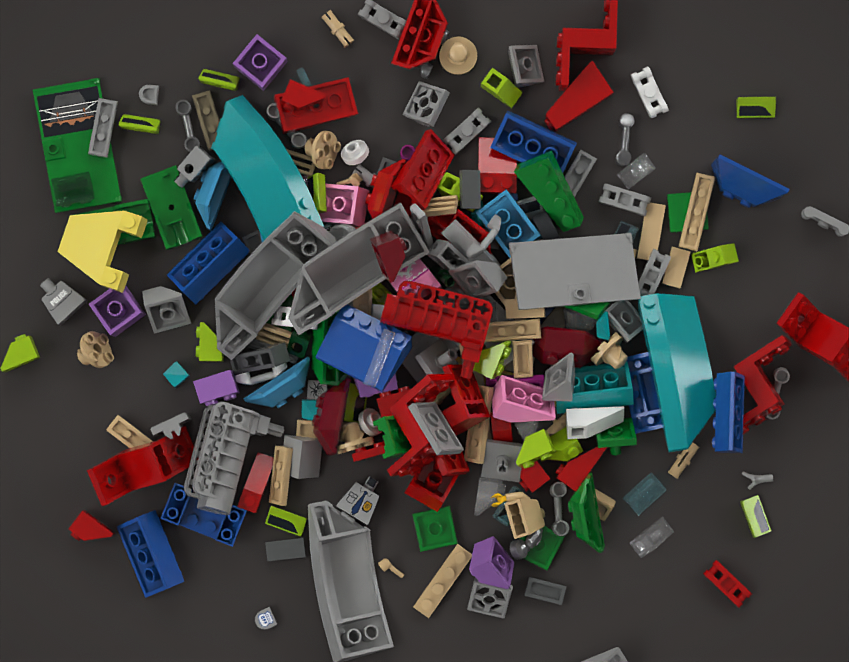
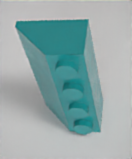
M626 361L619 369H614L610 364L575 368L573 400L555 401L557 414L566 413V409L634 405L628 362Z

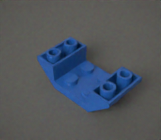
M174 483L160 519L183 526L233 547L247 510L232 505L230 515H221L198 509L199 499L188 496L184 491V485Z

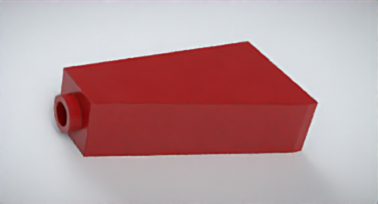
M593 61L585 67L545 114L546 119L544 122L549 130L553 129L554 132L560 130L613 95L614 92Z

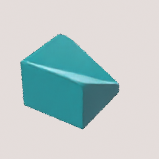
M178 361L173 363L163 373L174 388H177L190 376Z

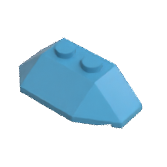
M222 161L209 167L207 172H203L200 180L203 184L201 189H197L194 195L198 211L206 228L210 231L213 229L232 178Z
M304 358L243 398L244 401L271 408L275 406L280 408L288 403L286 401L287 398L299 396L303 393L302 389L306 386L311 362L310 358Z

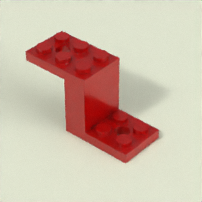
M604 0V12H607V16L603 19V29L563 28L562 32L558 33L557 48H560V52L556 56V67L560 68L556 74L555 85L559 86V91H566L569 86L570 54H614L617 41L618 0Z
M798 292L776 324L801 349L832 365L849 382V327L821 313L805 295Z
M781 335L733 366L737 373L745 376L744 384L758 405L744 414L743 435L750 431V426L754 424L757 426L766 420V416L777 414L782 410L781 407L785 405L761 367L762 364L766 366L773 362V357L776 355H784L790 350L789 347L793 344L784 335Z
M463 364L446 365L442 368L444 374H451L454 379L449 384L456 404L443 410L442 413L456 436L491 417L474 373H472L471 379L460 377ZM463 452L460 454L435 455L438 470L442 476L463 475L470 472Z
M427 374L390 408V411L412 446L408 452L387 469L390 476H414L421 471V467L434 460L433 457L436 453L408 406L412 403L435 401L436 396L440 392L447 390L449 384L454 381L451 374Z
M409 386L399 388L398 393L391 394L390 391L379 394L380 398H377L381 417L393 416L390 408L411 390ZM384 441L373 444L374 448L367 450L366 446L355 449V453L352 454L353 461L356 462L384 454Z
M186 426L181 427L180 436L173 431V439L164 436L156 441L123 450L88 469V475L101 506L108 505L133 490L164 482L189 468L194 445ZM108 477L111 479V484L108 482Z

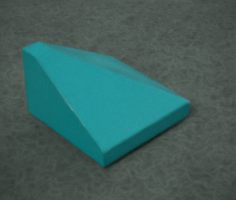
M605 311L596 322L597 337L609 340L608 312Z
M302 399V418L312 421L318 409L316 407V400Z

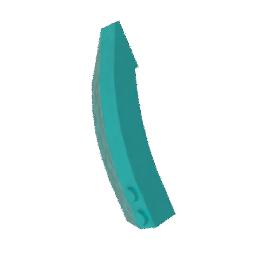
M243 95L226 101L224 114L220 119L216 131L217 136L211 149L215 151L234 179L255 219L263 240L294 211L324 227L298 168L270 125Z
M660 293L640 296L641 299H638V311L650 359L668 452L686 450L691 446L695 437L700 434L712 414L716 412V409L713 407V401L716 398L714 381L694 296Z

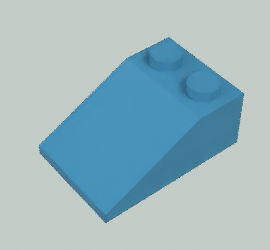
M507 189L476 212L486 227L495 214L501 217L500 230L495 239L509 258H511L509 243L538 241L542 238L538 229Z

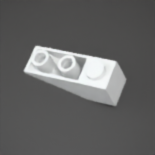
M624 406L566 409L567 439L589 438L624 422Z

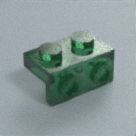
M90 172L51 179L56 206L65 208L73 203L80 202L85 204L95 199Z

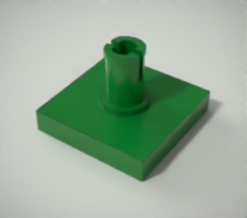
M624 418V422L595 434L598 448L610 447L612 455L621 454V446L637 445L632 418Z

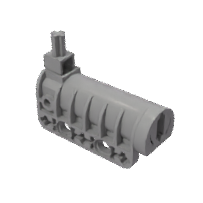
M219 402L215 405L207 406L203 411L184 484L185 493L190 497L199 499L198 509L215 514L230 515L250 436L255 434L259 436L271 434L281 437L284 433V427L270 423L271 418L230 403ZM189 485H192L193 493L191 492Z

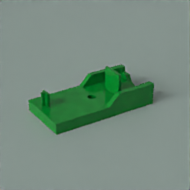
M176 165L140 179L166 250L203 237L185 187L181 188L174 182L180 174ZM170 205L174 206L173 210H169Z
M148 199L74 214L127 211L142 216L148 221L142 238L122 232L117 245L156 238Z
M384 416L373 421L374 426H377L379 431L385 433L383 435L385 443L384 459L402 457L412 448L394 416Z

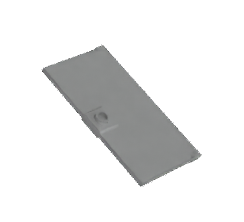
M631 233L509 243L518 309L528 310L641 299Z

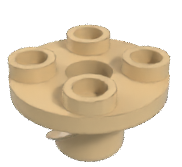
M452 37L445 41L440 49V63L451 74L462 75L469 73L477 61L476 47L467 38Z
M322 131L315 139L310 138L307 140L304 149L306 155L312 157V161L317 168L331 169L337 153L341 149V144L337 141L334 133Z
M95 331L84 334L80 340L81 349L77 350L79 361L84 365L91 364L96 368H104L114 360V356L108 343V337L103 333L100 334Z
M615 332L610 337L608 343L604 341L597 348L599 352L591 358V361L596 366L604 362L610 364L614 369L621 368L628 359V356L621 350L620 346L623 337L618 332Z
M347 423L341 427V439L345 444L339 445L337 451L338 454L373 445V436L363 438L364 431L360 429L359 423Z

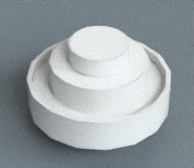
M362 140L349 142L341 151V157L348 165L362 163L369 154V148Z
M367 408L359 414L360 428L369 436L374 437L382 432L373 424V421L381 418L379 413L374 409Z

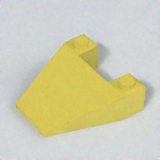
M127 211L70 215L58 252L98 284L123 293L129 274L110 267L122 232L142 238L148 220Z

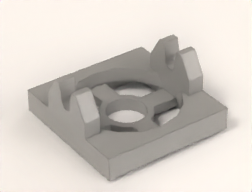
M419 81L402 115L421 125L434 127L450 92ZM433 94L438 96L436 103L432 102L431 97ZM428 98V104L425 107H421L422 101ZM416 103L418 104V107H419L417 113H416V111H415ZM433 109L430 115L422 117L425 110Z
M184 412L151 427L150 430L155 436L164 433L165 436L173 439L172 432L175 431L180 436L183 424L192 419L190 414Z
M475 577L467 610L504 619L513 586L510 585V588L504 589L480 583ZM481 588H489V592L485 594L476 593ZM495 590L501 591L504 599L497 598L494 594ZM487 596H491L495 599V601L489 603L486 602L484 598ZM477 599H478V600H482V603H483L485 606L481 605V604L477 601ZM496 604L500 605L498 607L491 608V606H494Z

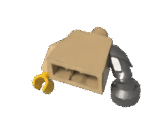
M523 492L507 493L505 496L496 493L490 498H496L498 503H493L491 506L497 507L506 502L504 505L514 539L527 536L525 542L521 539L512 541L510 543V552L517 560L525 558L530 548L533 549L541 541L542 527L545 526L543 519L545 511L540 508L538 500L530 499Z

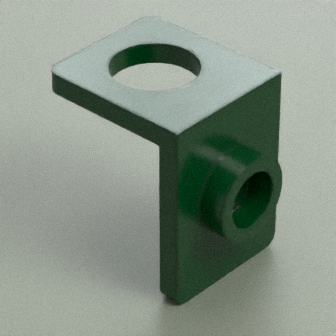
M294 329L287 346L288 353L304 358L308 344L313 336V329H309L300 335ZM292 344H301L303 350L295 351Z

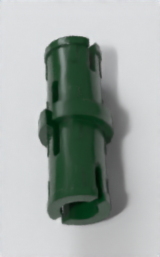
M437 265L431 267L430 272L440 284H444L449 288L455 285L456 281L446 269L440 268Z

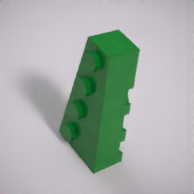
M552 151L517 164L514 173L563 232L581 226L584 219L583 214Z

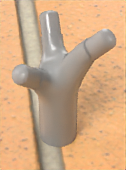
M742 472V475L752 480V483L748 486L749 490L757 484L773 482L772 474L753 475Z

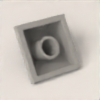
M479 260L448 271L464 293L475 298L498 292L508 278L497 263Z
M162 286L142 291L144 306L154 334L191 324L181 293Z

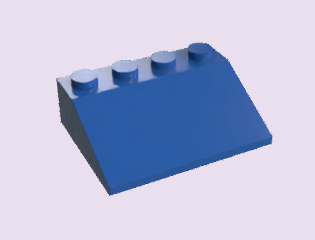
M347 304L340 309L316 354V359L383 392L411 351L412 336L390 325L380 323V320Z

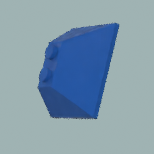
M719 155L711 164L719 190L724 192L723 196L731 200L736 198L740 200L741 205L747 208L751 206L757 207L778 200L790 190L722 155Z
M648 352L629 356L627 362L633 387L634 405H629L635 433L663 428Z

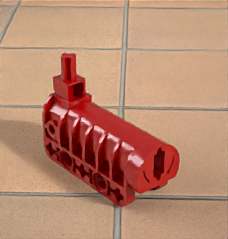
M403 281L398 287L397 295L387 293L380 323L460 343L461 346H464L461 359H464L460 377L471 379L475 362L479 363L493 307L490 302L413 281ZM410 284V288L417 290L416 286H420L417 298H414L416 293L409 292L408 295H405L402 287ZM426 288L432 293L431 298L428 300H424L421 296L422 290ZM436 290L439 291L437 294L439 296H445V293L451 299H455V295L458 296L455 300V308L452 307L454 303L446 302L444 305L443 301L436 299V303H434ZM463 298L469 301L467 309H461L459 306V302ZM483 303H485V307L488 310L487 312L484 311L483 314H481V310L473 308L474 305L483 306Z

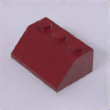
M389 231L371 238L370 241L382 274L391 283L394 282L406 257L404 251L407 248L404 240L398 234Z

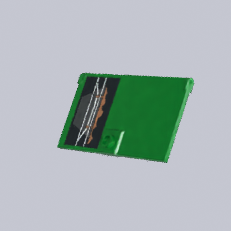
M100 78L33 89L55 213L121 202L122 197L120 195L111 142L108 158L88 155L98 99H103Z

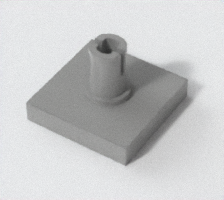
M439 339L415 356V359L426 375L444 374L443 367L458 364L455 360L458 357L457 352L454 349L449 350L442 339Z
M487 439L481 477L519 482L521 467L517 466L516 460L523 444Z

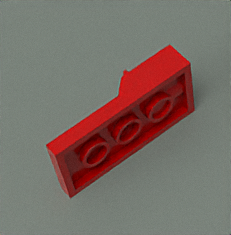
M349 77L309 86L326 94L323 102L318 103V108L310 106L300 111L294 110V112L284 109L283 105L280 104L284 93L274 95L283 134L358 115Z
M432 129L426 130L411 159L401 167L391 187L394 190L397 189L400 193L408 195L412 199L411 205L416 203L421 210H425L454 157L453 152Z

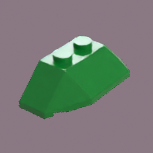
M340 310L320 322L317 330H313L312 369L322 385L338 386L348 375L316 359V354Z
M589 473L573 493L570 501H568L569 512L573 513L574 519L571 520L573 531H576L577 537L601 553L605 548L593 474Z

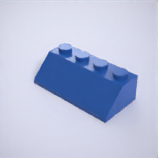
M507 111L490 148L520 162L552 151L563 173L577 142Z
M220 222L167 276L196 305L226 274L245 258L250 250Z
M737 372L717 373V378L714 379L716 398H714L713 407L716 409V417L713 418L715 437L712 439V446L715 448V452L743 453L745 376Z
M156 510L116 526L145 598L185 582Z

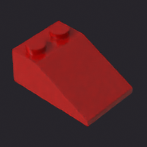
M479 137L478 170H480L481 195H498L506 189L510 194H516L517 175L514 173V170L517 166V160L490 148L494 138Z
M434 456L432 462L421 467V471L414 475L405 494L438 512L459 475L442 476Z

